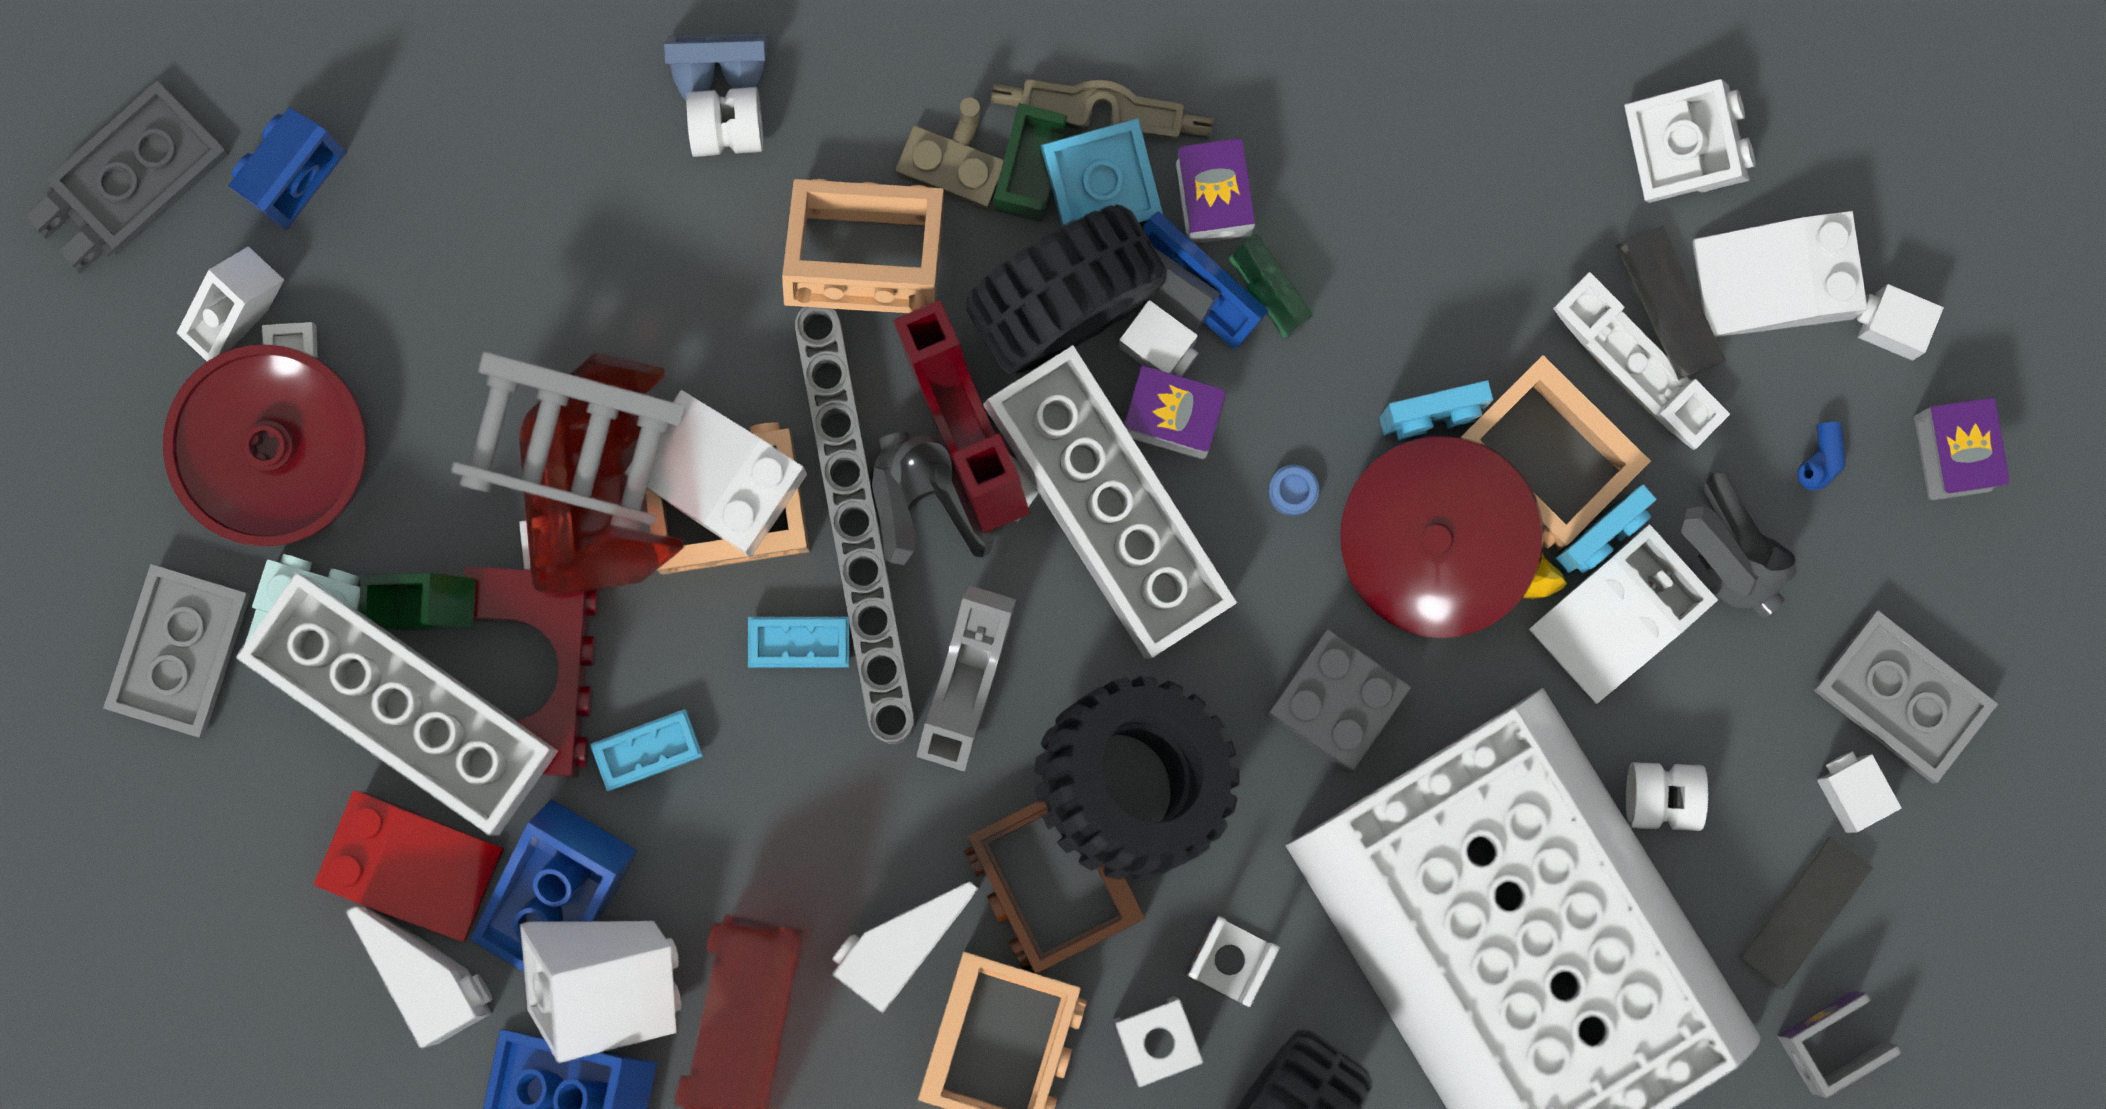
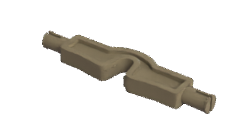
M1029 79L1026 80L1024 88L994 83L991 96V104L996 103L1018 107V104L1021 103L1067 115V127L1077 130L1087 129L1093 114V108L1099 103H1105L1112 110L1110 125L1136 118L1139 119L1143 137L1178 141L1180 133L1210 138L1214 117L1183 114L1184 106L1181 103L1138 97L1128 88L1106 80H1090L1075 86Z

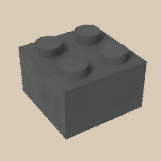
M1327 629L1318 639L1266 716L1349 773L1355 770L1411 689V686Z

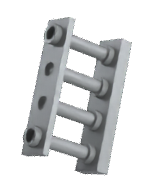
M483 352L478 372L488 375L486 385L491 386L470 466L457 462L453 464L451 472L462 475L459 485L490 493L492 483L601 511L612 514L611 525L640 532L642 523L654 525L656 515L640 510L661 432L667 433L669 424L680 426L685 406ZM522 384L539 389L536 399L541 400L521 478L517 479L491 472L490 469L511 392L516 393L518 385ZM569 397L589 402L587 412L591 413L571 492L540 485L561 405L567 407ZM619 411L639 416L637 426H640L641 430L621 505L593 499L591 494L611 419L617 420Z

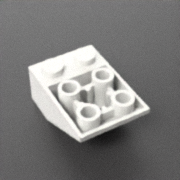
M1649 524L1632 536L1528 630L1595 704H1598L1715 604L1718 599Z

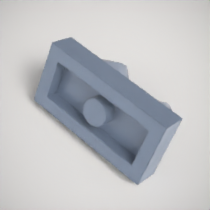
M767 33L668 36L664 43L665 64H670L673 80L685 101L687 92L710 90L714 78L715 62H720L722 74L732 89L756 87L763 73L764 61L768 54Z

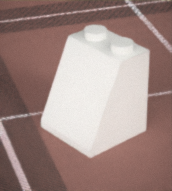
M654 921L528 922L520 924L527 1009L558 1063L676 1033L675 1012L681 1010V998L678 987L673 981L672 969L678 968V953L674 941L671 938L666 939Z

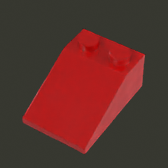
M353 790L313 885L363 906L465 942L504 848L370 793Z

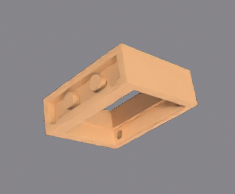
M794 179L782 274L784 305L910 313L936 302L943 228L944 188H930L922 185H882L873 182H834L824 179ZM807 218L925 226L921 268L802 260Z
M1542 355L1461 437L1484 444L1480 439L1533 387L1618 470L1566 524L1535 494L1543 520L1544 547L1549 549L1554 545L1560 551L1651 460Z
M778 422L762 423L750 427L751 433L797 462L793 434L789 428L780 429V423ZM800 486L785 507L789 530L767 533L751 558L725 540L671 547L664 500L646 488L645 495L648 513L656 515L654 525H650L656 570L662 575L810 552Z
M964 951L918 1100L945 1109H1008L944 1089L980 972L1061 997L1027 1108L1055 1109L1057 1098L1048 1096L1054 1076L1064 1078L1072 1049L1063 1046L1069 1027L1079 1029L1087 1000L1078 997L1081 987Z

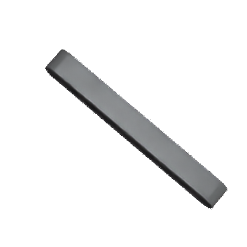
M803 307L795 319V331L868 725L871 732L880 741L887 744H899L906 741L912 735L915 728V715L887 564L884 558L876 505L873 500L872 484L843 328L834 309ZM817 317H824L832 322L831 333L821 340H814L806 335L807 324ZM826 365L835 366L842 372L840 382L830 389H823L815 384L817 371ZM834 414H843L851 420L849 431L839 438H832L824 433L826 419ZM844 462H851L860 469V476L857 482L849 487H841L833 482L835 468ZM852 511L863 512L869 517L867 530L859 536H849L842 531L843 518ZM861 560H870L878 566L876 580L867 586L857 585L851 580L852 567ZM879 609L887 615L886 628L880 634L868 635L862 632L860 619L867 610ZM879 658H888L897 667L895 678L886 685L875 684L869 677L871 664ZM889 707L901 709L906 716L904 728L895 735L882 733L878 726L880 713Z

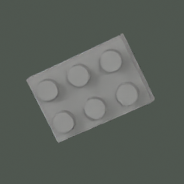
M150 564L103 709L204 739L251 594Z
M1879 610L1874 611L1813 689L1823 699L1932 784L1940 781L1998 705V703Z

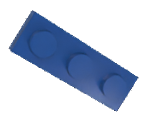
M1158 211L1149 218L1142 229L1153 247L1221 293L1205 324L1231 348L1236 350L1267 315L1269 310Z

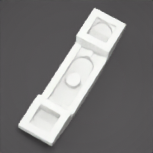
M1588 272L1553 309L1584 348L1625 391L1665 428L1691 449L1695 450L1730 413L1696 379L1690 380L1622 312L1625 307Z

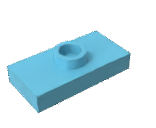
M748 617V668H850L849 617Z
M686 709L590 744L607 792L704 757Z

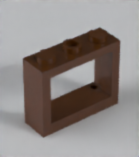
M1035 802L967 836L972 846L963 850L976 877L986 873L994 889V892L986 895L999 923L1009 919L1017 935L1016 938L1009 941V944L1021 968L1032 965L1035 974L1145 919L1125 877L1120 880L1106 877L1103 873L1104 866H1101L1097 870L1119 914L1042 952L989 843L1048 813L1045 802Z

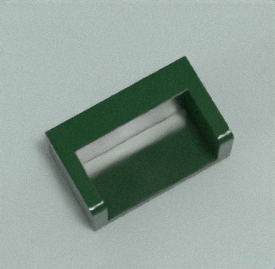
M1021 103L1018 104L994 195L995 211L1043 222L1051 184L1040 144L1065 137L1067 115Z
M438 573L361 575L359 612L385 629L403 631L473 629L476 578Z

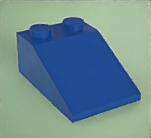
M550 799L527 823L470 940L524 972L520 924L528 922L599 921L618 890L638 850Z
M500 1029L483 1109H647L657 1062L612 1051H603L558 1063L544 1037Z

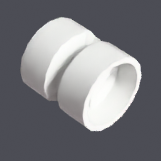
M757 87L729 89L725 97H720L715 90L687 92V123L693 157L721 155L725 147H730L735 154L763 152L762 116Z
M1632 762L1630 764L1625 795L1626 819L1630 828L1658 829L1663 822H1668L1673 830L1701 831L1704 828L1708 806V781L1706 769L1703 765L1675 764L1670 771H1665L1660 763ZM1668 786H1674L1673 807H1668Z

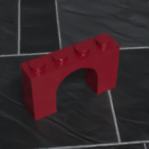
M938 300L894 319L893 321L907 361L983 533L985 534L1029 515L1030 511L1018 472L1000 433L995 434L968 371L960 343L941 301Z
M464 566V577L476 578L474 621L530 625L540 630L551 642L558 660L556 687L542 708L528 717L515 721L558 750L542 776L578 778L579 767L587 766L589 755L588 737H581L582 717H590L592 709V687L585 686L586 666H594L596 638L595 636H588L589 617L597 616L599 586H592V577L586 573Z

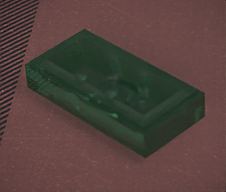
M1255 234L1231 255L1229 260L1247 284V291L1269 310L1267 315L1284 339L1298 332L1313 317L1312 311L1260 236Z

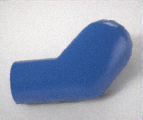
M1842 422L1817 424L1819 450L1806 462H1803L1797 470L1798 481L1804 488L1810 491L1826 488L1843 471L1846 462Z

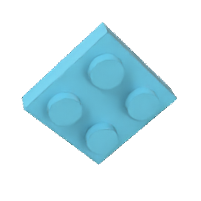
M1131 119L1040 144L1061 226L1073 220H1078L1092 211H1099L1103 207L1115 206L1116 204L1130 209L1138 222L1149 220L1158 211L1163 215L1139 119Z
M1489 381L1389 403L1379 417L1384 437L1397 434L1398 441H1406L1427 435V430L1433 428V425L1445 422L1447 430L1474 424L1476 418L1483 416L1482 412L1493 401Z
M1642 484L1621 499L1552 560L1553 563L1564 575L1575 569H1578L1582 574L1589 569L1591 570L1614 550L1608 544L1614 536L1619 541H1622L1652 517L1646 511V508L1657 499Z

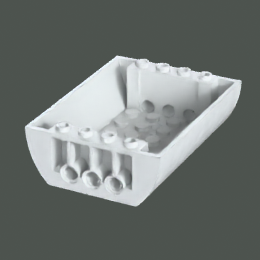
M1544 688L1537 690L1285 845L1447 1109H1671L1737 1068L1751 1055L1760 1043V1034ZM1477 836L1489 839L1495 848V856L1492 862L1484 867L1475 866L1467 857V846ZM1504 881L1516 883L1522 891L1520 906L1510 912L1500 909L1494 899L1497 886ZM1563 970L1571 972L1578 982V990L1575 996L1567 1001L1557 1000L1550 990L1552 977L1557 972ZM1595 1015L1604 1022L1606 1034L1599 1044L1587 1046L1578 1036V1026L1585 1017Z

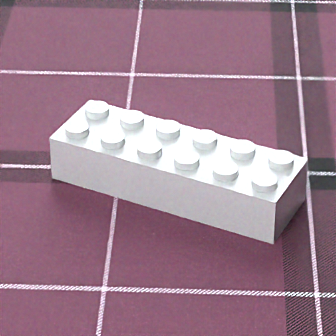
M1074 346L1069 347L986 400L983 406L1144 659L1153 658L1237 603Z
M297 572L236 657L489 835L501 834L558 752L550 744L315 580Z

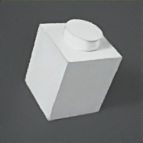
M1889 284L1877 291L1875 295L1869 293L1866 296L1868 310L1857 317V321L1863 323L1858 338L1912 361L1925 354L1944 307Z
M1150 300L1120 338L1118 347L1143 366L1170 374L1175 372L1180 377L1185 374L1199 354L1193 349L1198 335Z
M1853 751L1848 752L1827 763L1826 767L1830 773L1817 779L1845 833L1859 832L1902 809L1872 754L1856 758Z

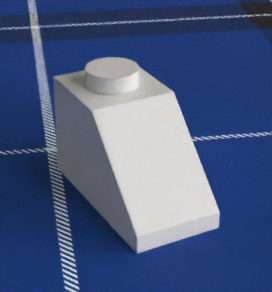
M249 246L208 270L177 334L206 361L231 350L267 313L284 279Z

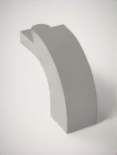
M967 585L948 655L925 721L916 757L965 772L1001 659L1016 599Z

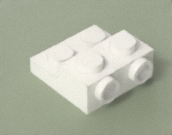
M1722 79L1624 105L1644 199L1648 203L1693 191L1702 193L1749 181L1747 169L1755 167V156L1750 139H1740L1737 120L1745 118L1742 98L1738 89L1730 91L1729 85Z

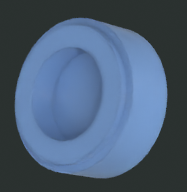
M1301 465L1282 467L1274 474L1269 483V499L1273 507L1284 515H1302L1308 512L1318 499L1319 484L1317 478L1309 469Z

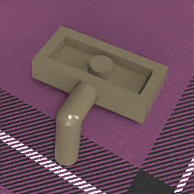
M967 97L960 103L961 117L951 140L913 125L895 172L898 176L926 187L944 188L943 193L988 210L997 188L1004 160L970 147L981 116L979 102L973 97Z

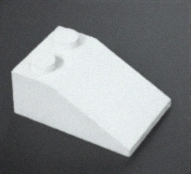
M1853 211L1802 217L1694 239L1692 241L1707 338L1852 320L1868 310Z
M681 390L672 402L685 406L680 426L669 424L667 433L661 432L647 489L751 558L807 476V473L803 466L761 438ZM631 464L625 471L627 476L629 475Z
M968 882L864 933L861 938L855 934L851 935L833 958L840 965L833 975L879 1011L884 1012L979 888L973 883Z
M354 907L346 912L420 1048L439 1044L492 1014L487 1005L488 1002L492 1001V996L479 974L471 976L468 969L385 913L369 907Z

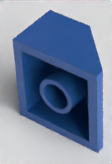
M291 107L283 115L277 114L268 122L262 133L264 140L253 154L247 153L237 162L231 174L234 179L228 185L240 197L285 230L290 227L347 153L325 129Z

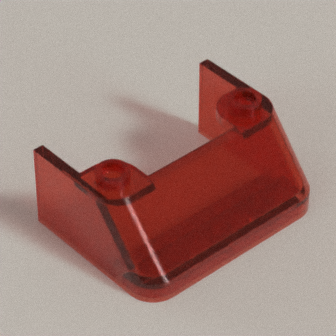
M594 352L570 375L645 395L665 378V371L661 367ZM569 397L567 407L561 405L540 485L571 492L591 413L587 412L589 402ZM541 401L526 414L521 425L519 445L522 471ZM619 411L617 420L611 419L591 498L621 505L625 490L621 453L633 441L639 438L641 427L637 426L639 416ZM524 491L531 580L534 588L539 592L561 595L641 583L684 549L683 539L614 526L610 524L612 514Z
M734 913L725 914L722 923L713 922L707 946V952L715 954L690 1076L681 1075L675 1098V1106L683 1107V1109H768L802 941L810 939L812 929Z

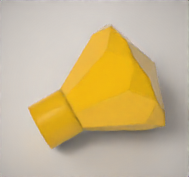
M1544 552L1542 553L1536 577L1523 597L1525 599L1551 596L1562 590L1567 584L1563 574L1545 558Z

